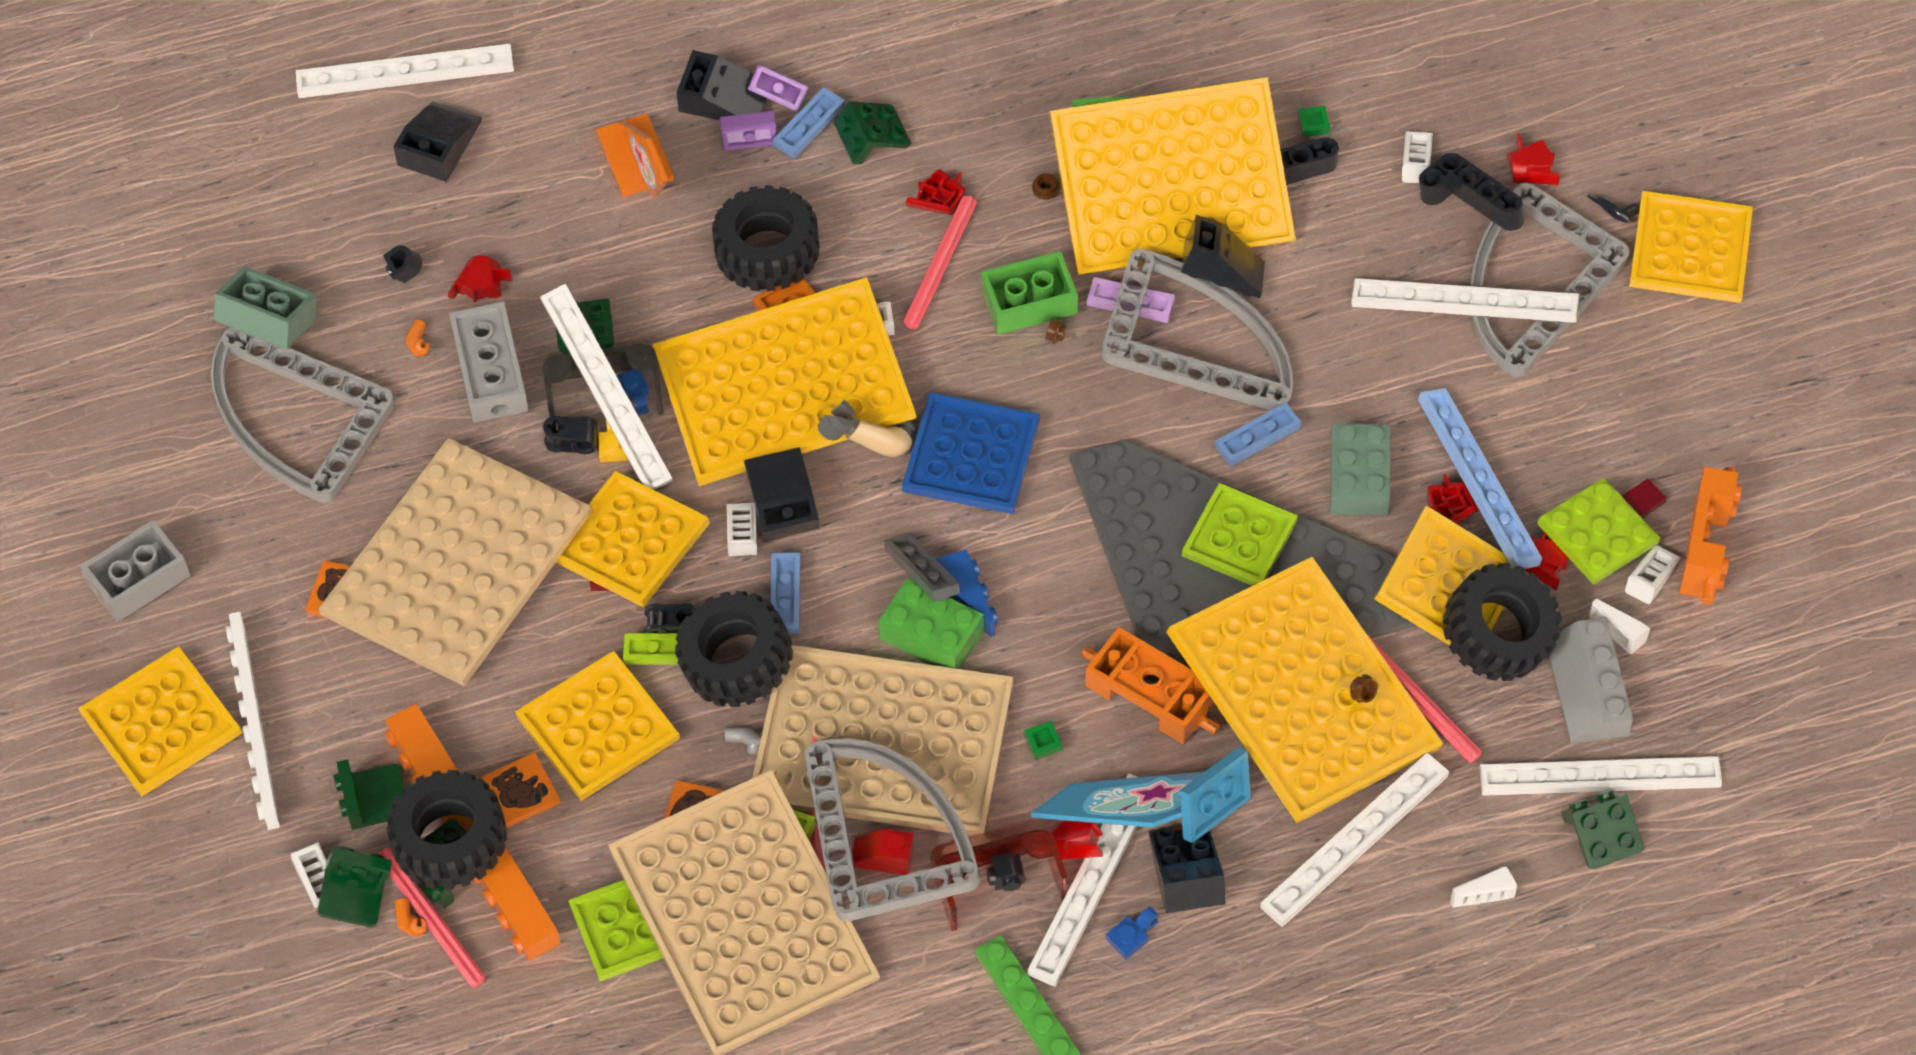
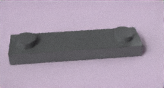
M911 533L884 540L885 551L932 601H942L950 596L960 594L959 583Z

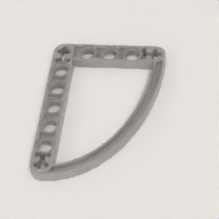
M1529 183L1520 184L1513 192L1520 198L1527 195L1531 196V198L1522 199L1523 212L1594 258L1562 292L1579 294L1576 291V288L1579 286H1586L1591 290V293L1587 295L1579 294L1578 318L1626 266L1629 258V248L1625 243L1536 186ZM1550 207L1555 210L1556 214L1547 216L1541 210ZM1493 221L1490 222L1477 250L1470 286L1483 287L1489 258L1504 230ZM1566 222H1574L1578 225V228L1576 230H1568L1564 227V224ZM1595 236L1601 240V243L1592 245L1587 242L1586 238ZM1617 253H1620L1621 256L1617 255V256L1612 260V264H1611V263L1609 262L1610 259H1611V254L1615 255V254H1617ZM1601 268L1607 272V275L1597 277L1592 271ZM1471 315L1475 333L1487 355L1497 366L1513 377L1525 375L1573 323L1536 320L1512 348L1507 351L1493 333L1487 316ZM1553 322L1558 326V329L1548 331L1543 327V324ZM1537 340L1542 346L1538 349H1532L1527 346L1526 342ZM1522 353L1524 354L1522 364H1512V361L1517 362L1521 358Z
M1137 249L1131 253L1101 349V357L1106 363L1268 410H1272L1285 402L1289 405L1293 388V372L1288 353L1273 327L1251 304L1230 288L1220 287L1212 282L1200 278H1192L1182 273V262L1145 249ZM1139 260L1145 262L1141 272L1136 271ZM1152 271L1180 281L1204 293L1234 313L1253 331L1268 351L1274 363L1278 382L1132 341L1131 338ZM1135 280L1142 287L1140 289H1132L1128 286L1127 282ZM1129 302L1135 306V309L1126 311L1120 304ZM1116 324H1123L1128 328V331L1119 333L1114 329V326ZM1112 348L1118 349L1116 354L1111 352ZM1130 351L1129 357L1126 358V352ZM1136 354H1144L1148 357L1149 361L1140 363L1135 360L1134 356ZM1166 361L1171 362L1176 366V369L1168 371L1161 364ZM1197 369L1202 372L1203 377L1193 378L1189 375L1188 371ZM1225 377L1231 384L1221 386L1215 379ZM1245 385H1252L1257 388L1258 392L1248 394L1244 391L1243 387ZM1263 390L1267 391L1265 397L1262 396ZM1275 394L1281 395L1280 400L1274 399Z
M231 327L223 332L213 354L211 365L213 394L222 420L238 445L262 469L295 491L321 503L332 501L338 495L394 408V399L391 391L294 349L278 347ZM262 346L267 348L266 352L262 355L252 354L256 347ZM231 355L359 408L313 479L302 475L270 454L251 436L236 416L228 400L225 383L226 369ZM286 356L291 358L287 365L281 366L276 364L280 357ZM305 367L315 368V372L311 375L305 376L300 373ZM334 376L340 379L334 386L325 384V380L329 377ZM354 387H362L364 389L363 393L358 396L350 395L349 391ZM383 398L386 399V403L380 402L379 405L376 404V400L382 401ZM365 418H370L375 421L374 424L368 428H364L359 425L360 422ZM350 440H358L360 442L356 449H347L345 447L346 443ZM341 461L346 464L345 468L341 471H333L331 469L335 462ZM328 483L329 490L323 489L322 492L319 491V487L324 488Z
M850 738L816 741L807 747L805 758L831 901L834 911L840 920L853 921L970 892L978 887L981 877L966 830L956 810L938 785L915 763L885 746L864 740ZM823 753L822 760L824 766H819L817 762V754ZM834 758L868 760L883 765L910 781L939 812L956 843L961 861L858 887ZM822 776L832 777L831 782L825 786L816 784L817 780ZM833 800L836 802L835 807L831 810L825 811L821 809L825 801ZM839 825L841 827L840 831L835 835L826 834L829 826ZM836 850H844L846 852L845 856L840 860L830 859L831 854ZM968 872L969 879L963 880V873ZM952 875L953 884L950 883L948 876ZM839 876H850L847 884L843 886L835 884V880ZM935 878L944 880L943 885L938 889L928 887L929 882ZM908 885L914 887L911 895L904 897L899 895V890L902 887ZM882 893L885 897L880 903L872 904L869 902L873 894ZM848 895L851 903L850 908L844 910L843 896Z

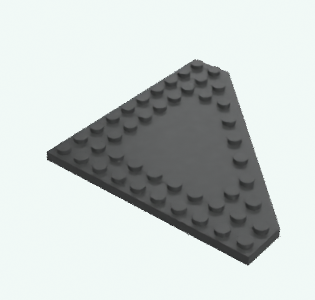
M1126 440L1070 454L1071 466L1137 638L1190 668L1166 633L1168 628L1251 587V585L1182 557V549L1219 483L1257 499L1260 498ZM1298 515V521L1267 578L1313 557L1371 639L1417 626L1374 599L1396 557ZM1152 675L1154 683L1156 684L1159 681V678L1155 675Z

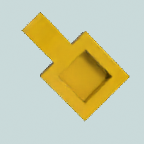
M606 420L607 432H599L600 463L629 461Z

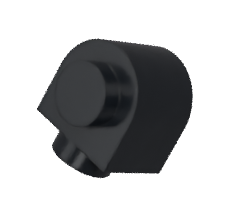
M396 246L383 255L387 263L386 271L394 280L397 279L406 283L416 276L422 268L421 256L406 246Z
M1016 853L992 856L991 867L986 869L989 886L994 885L995 891L1001 889L1004 891H1014L1019 889L1026 880L1021 856Z

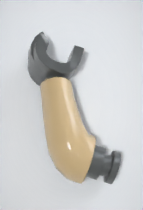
M845 400L831 411L834 416L825 415L819 420L818 431L826 439L838 440L846 433L847 439L891 458L906 454L912 446L911 438L915 434V427L909 421L886 428L857 419L853 408Z

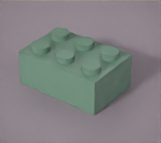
M243 266L215 293L214 321L278 347L288 349L315 322L317 294Z
M1332 423L1330 440V514L1388 516L1390 501V425Z

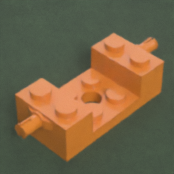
M1704 466L1695 502L1679 593L1701 597V602L1707 605L1714 603L1716 590L1723 589L1730 558L1724 557L1726 546L1709 543L1708 541L1710 524L1727 527L1729 516L1735 517L1742 485L1737 484L1739 473H1737L1734 467H1725L1724 470Z
M1119 626L1099 652L1089 646H1086L1082 651L1081 657L1090 661V664L1085 669V686L1109 701L1117 693L1159 718V730L1181 744L1184 745L1191 734L1200 727L1214 736L1220 730L1221 724L1207 717L1208 712L1215 703L1192 669ZM1147 675H1155L1159 678V681L1151 685L1145 683L1143 678Z

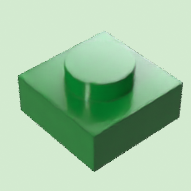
M1325 105L1298 109L1297 116L1303 137L1330 134V125Z
M1052 721L1024 730V737L1035 760L1063 750L1062 742Z

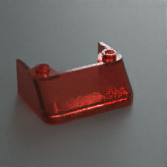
M1028 820L984 832V834L968 836L978 867L991 864L992 856L1016 853L1020 856L1029 854L1036 859L1047 858L1061 900H1064L1068 892V877L1053 835L1040 822ZM954 840L939 844L930 852L931 868L961 861ZM967 872L963 873V879L967 875ZM952 875L948 876L950 883H954ZM935 878L937 888L943 885V879ZM953 896L941 898L951 931L957 930V908Z

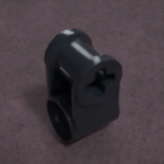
M551 416L543 424L545 447L554 453L591 454L597 448L599 424L591 417ZM554 439H557V445L554 444Z
M654 603L647 605L644 611L647 617V627L644 629V633H657V631L659 633H678L679 629L683 630L681 622H683L686 616L690 617L693 614L691 610L694 606L690 603Z

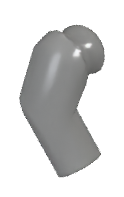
M725 728V742L747 744V753L749 755L758 754L761 736L749 728Z

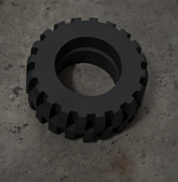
M765 185V188L758 189L755 186L749 188L747 192L742 190L736 193L734 199L729 198L722 204L723 208L717 211L712 224L715 258L719 269L724 272V276L732 282L735 280L736 285L743 288L748 286L750 290L760 292V289H767V292L775 291V286L781 285L783 290L790 287L792 282L798 283L804 278V273L809 274L814 268V263L819 257L820 248L817 217L815 212L812 211V206L808 201L803 200L799 194L795 192L791 194L788 189L783 187L774 189L771 185ZM762 231H777L788 236L780 243L771 246H754L745 242L749 236Z
M1499 563L1496 567L1493 564L1483 566L1480 570L1476 569L1456 588L1445 605L1446 611L1443 614L1442 623L1447 625L1443 632L1445 639L1451 641L1448 647L1453 654L1457 653L1461 658L1459 662L1464 667L1469 665L1473 668L1472 672L1478 676L1486 674V678L1489 680L1497 681L1501 677L1503 681H1512L1515 677L1522 678L1526 676L1553 651L1556 641L1560 638L1561 628L1558 625L1562 620L1561 613L1556 612V608L1559 606L1556 598H1551L1549 595L1551 590L1546 584L1542 585L1537 581L1538 576L1533 573L1530 575L1525 573V569L1517 565L1512 569L1508 563ZM1482 603L1499 604L1511 611L1520 624L1522 641L1511 642L1496 636L1487 627L1483 619Z
M736 591L732 595L730 592L720 593V597L713 598L711 596L705 599V604L702 606L697 605L691 610L693 614L690 617H685L681 624L683 630L679 629L676 636L678 644L675 646V655L690 686L702 699L707 702L713 701L714 705L724 707L726 703L730 707H741V703L746 702L747 705L755 703V699L761 696L765 698L771 694L770 690L773 687L777 688L782 683L781 676L788 674L791 667L788 661L793 659L791 636L778 611L775 610L768 600H763L761 596L755 593H751L748 596L746 591ZM742 634L757 636L751 651L740 660L727 664L711 662L716 649L727 639Z
M441 770L432 772V775L425 778L422 775L416 778V783L412 786L407 784L401 790L402 796L397 795L391 804L393 810L391 809L388 812V826L386 827L396 862L399 863L400 869L404 874L411 876V879L418 884H423L425 881L428 888L438 889V886H444V890L454 889V885L459 884L465 887L471 884V880L475 878L480 880L486 876V870L488 868L492 870L497 865V856L503 855L505 850L504 842L507 840L506 822L496 793L489 788L488 783L483 779L476 781L475 775L468 772L460 775L458 770H448V773L441 774ZM461 815L474 821L470 830L457 841L448 844H432L421 839L425 828L440 817Z

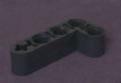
M1323 137L1280 149L1286 185L1334 171L1337 167L1339 152L1336 140Z
M1447 153L1441 156L1419 175L1420 196L1425 204L1437 205L1453 193L1505 230L1514 231L1521 228L1524 224L1522 199L1456 153Z

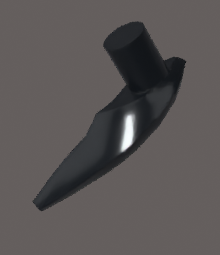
M1591 194L1587 196L1610 216L1625 223H1631V217L1639 213V208L1634 203L1623 208L1601 197Z

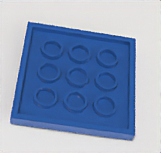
M929 392L903 480L902 492L1014 514L1040 422V414Z

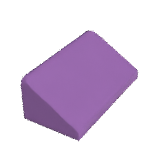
M756 65L748 90L798 111L808 86L766 67Z
M773 111L720 117L723 151L773 145V139L777 136Z

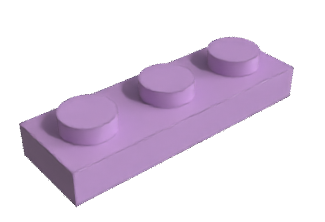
M1094 277L1087 297V306L1113 311L1121 283ZM1128 284V286H1129L1130 288H1132V289H1140V288H1141V287H1138V286H1133V285H1129V284ZM1146 289L1138 317L1168 323L1174 306L1175 295ZM1124 302L1120 304L1126 311L1135 309L1132 303Z

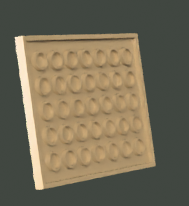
M448 438L318 608L320 615L465 687L591 515L592 508L580 500Z
M792 645L793 659L788 661L791 666L788 674L782 675V683L777 688L773 687L752 778L772 770L792 809L813 812L815 808L805 758V751L812 743V735L818 741L848 738L869 741L903 755L921 768L944 792L956 810L967 836L984 838L1014 677ZM823 753L818 754L819 766H824L822 760ZM834 758L845 818L950 833L939 812L927 797L897 772L868 760ZM820 777L819 786L829 784L832 777ZM833 800L825 801L821 809L825 811L831 810L835 807L836 802Z
M772 770L608 845V850L712 1055H723L880 980V975L852 922L842 921L837 917L832 906L827 874Z

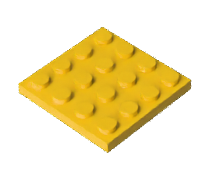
M1642 191L1629 287L1741 303L1753 206Z
M615 471L588 504L592 508L591 515L555 563L644 608L710 524L709 518Z
M1425 506L1374 599L1450 645L1451 641L1445 639L1443 632L1447 625L1442 623L1447 600L1452 596L1456 588L1476 569L1480 570L1483 566L1493 564L1496 567L1499 563L1509 564L1503 552L1430 507ZM1482 603L1483 619L1487 627L1492 630L1504 607L1495 603Z
M179 646L78 708L81 716L141 797L243 734L240 726Z
M615 651L610 652L515 711L517 719L580 801L585 800L680 740L678 731Z

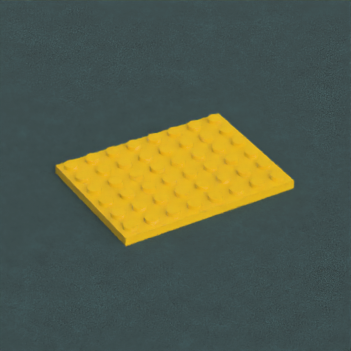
M1268 77L1049 112L1077 276L1124 269L1127 267L1131 253L1137 249L1152 251L1174 260L1183 259L1185 238L1196 215L1223 223L1249 248L1294 242L1296 240ZM1139 260L1137 266H1143L1145 262Z
M867 277L653 344L698 486L746 472L744 464L746 459L800 447L801 454L848 440L846 433L838 440L832 441L823 437L818 431L819 420L825 415L834 416L831 411L843 400L853 408L857 419L883 427H889L917 418Z
M1313 557L1170 626L1166 632L1296 823L1418 761L1426 753L1431 754L1439 750L1443 745L1441 739ZM1363 674L1371 676L1378 687L1375 698L1368 703H1358L1357 700H1353L1350 696L1352 681L1357 676L1362 677Z

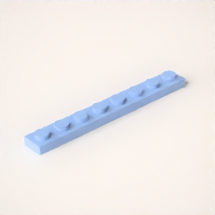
M1442 388L1420 392L1418 401L1512 569L1516 565L1524 569L1539 566L1542 561L1541 555L1447 389Z

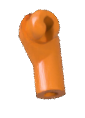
M414 320L405 339V344L411 353L417 357L426 356L430 349L429 343H425L424 339H422L427 324L421 320Z
M401 898L395 900L397 927L412 937L422 936L427 928L426 921L411 914L409 899Z

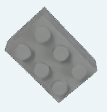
M154 520L80 565L86 584L117 623L190 577L185 558Z

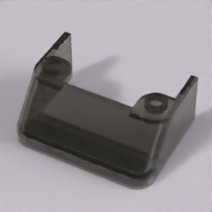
M640 339L614 343L613 346L601 347L614 373L631 369L640 371L652 369L658 414H664L656 352L653 344L648 340ZM554 351L549 353L543 361V374L550 417L556 416L552 383L583 377L570 352Z

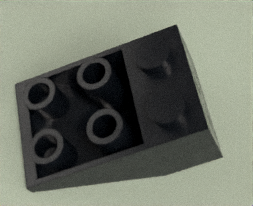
M692 50L676 92L679 112L719 121L720 117L763 112L768 98L748 90L753 73L718 55Z
M432 101L405 125L394 144L397 166L447 182L480 125L482 118Z
M1196 215L1185 238L1181 272L1192 278H1200L1217 286L1227 287L1244 295L1260 298L1263 288L1265 261L1223 223Z
M800 447L744 460L763 542L820 529L819 517Z
M1182 826L1163 827L1149 831L1160 894L1166 913L1226 904L1224 874L1210 830L1193 843L1183 839Z

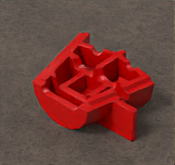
M1517 133L1515 142L1517 149L1506 155L1510 164L1513 182L1559 185V173L1551 172L1555 154L1549 151L1543 139L1523 147L1520 133Z
M937 169L931 174L929 179L918 182L919 193L917 198L908 197L905 202L906 206L953 215L965 194V188L961 185L962 173L959 172L956 178L951 180L949 179L950 176L943 170Z
M483 255L472 256L449 290L448 298L454 299L457 293L468 295V297L473 298L474 302L485 297H502L500 282L501 280L512 281L511 270L501 268L500 264L490 257Z
M1444 474L1442 484L1427 486L1428 507L1457 525L1478 511V507L1474 504L1464 482L1451 483L1447 475Z
M1545 532L1542 538L1530 536L1542 557V561L1539 566L1526 568L1525 571L1529 574H1535L1539 577L1538 580L1557 591L1560 579L1556 576L1562 569H1567L1569 558L1566 557L1552 539L1547 538L1548 535Z
M1063 820V823L1051 830V843L1058 860L1103 857V851L1096 843L1099 840V836H1103V833L1096 823Z

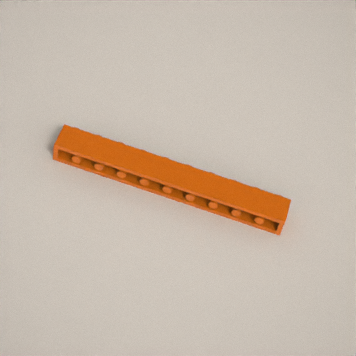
M417 704L385 719L388 730L384 732L385 738L391 748L397 747L399 750L398 758L405 771L408 769L412 771L414 775L411 777L413 784L416 783V778L422 775L425 778L429 777L434 771L441 770L442 774L448 773V770H458ZM447 815L440 817L442 821L439 824L441 826L450 819H456L468 832L474 821L461 815ZM505 846L503 855L497 856V865L492 870L488 868L486 876L480 880L475 878L473 882L475 884L480 882L483 886L482 895L489 907H496L499 912L496 914L497 920L504 931L509 929L513 937L510 940L517 953L523 952L528 961H531L560 945L559 933Z

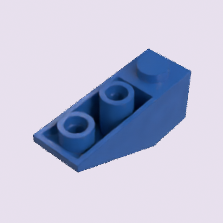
M967 550L936 558L960 586V594L950 596L949 598L984 614V632L990 637L995 636L994 624L998 623V617L993 606L989 607L986 601L989 599L985 583H980L977 576L980 575L976 560L970 559Z

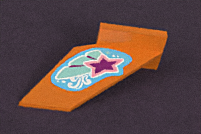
M647 113L596 129L597 138L622 197L647 189L653 198L658 197L665 185L674 181L673 172Z

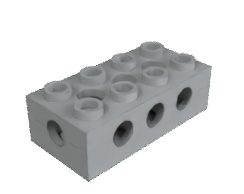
M504 301L449 313L473 423L528 412L525 389Z

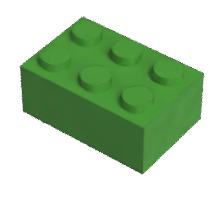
M1061 251L981 272V292L997 335L1049 322L1051 318L1060 319L1078 314V294Z
M907 578L878 621L879 639L931 665L960 669L984 633V614L951 598L942 601H932L914 580Z

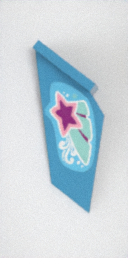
M1237 747L1205 772L1072 783L1032 811L1031 818L1155 827L1182 817L1183 839L1193 843L1251 799L1248 751Z

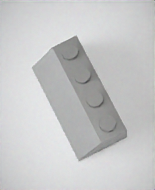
M1607 617L1577 621L1561 630L1560 638L1556 641L1555 648L1548 655L1570 744L1627 737L1630 734L1633 717Z

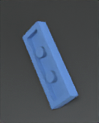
M823 87L773 139V146L795 159L845 107V100Z
M1285 402L1215 441V448L1227 464L1232 467L1298 431L1302 427V422Z
M800 552L771 553L770 603L778 611L789 634H800Z

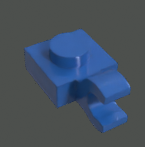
M639 367L616 375L628 399L632 401L638 416L648 413L649 410L646 406L648 403L645 396L650 394L649 387Z
M1149 906L1139 915L1135 922L1127 916L1105 934L1106 940L1127 960L1149 942V936L1146 932L1159 922L1156 919L1158 914Z

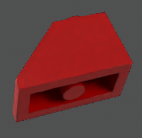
M884 828L856 837L852 851L855 868L899 875L910 874L915 850L914 833Z

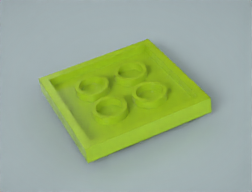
M1604 477L1539 517L1537 522L1539 527L1593 585L1658 545L1661 539Z
M1219 483L1183 547L1182 557L1253 586L1267 579L1298 521V515Z
M624 880L568 900L569 907L600 982L663 959Z

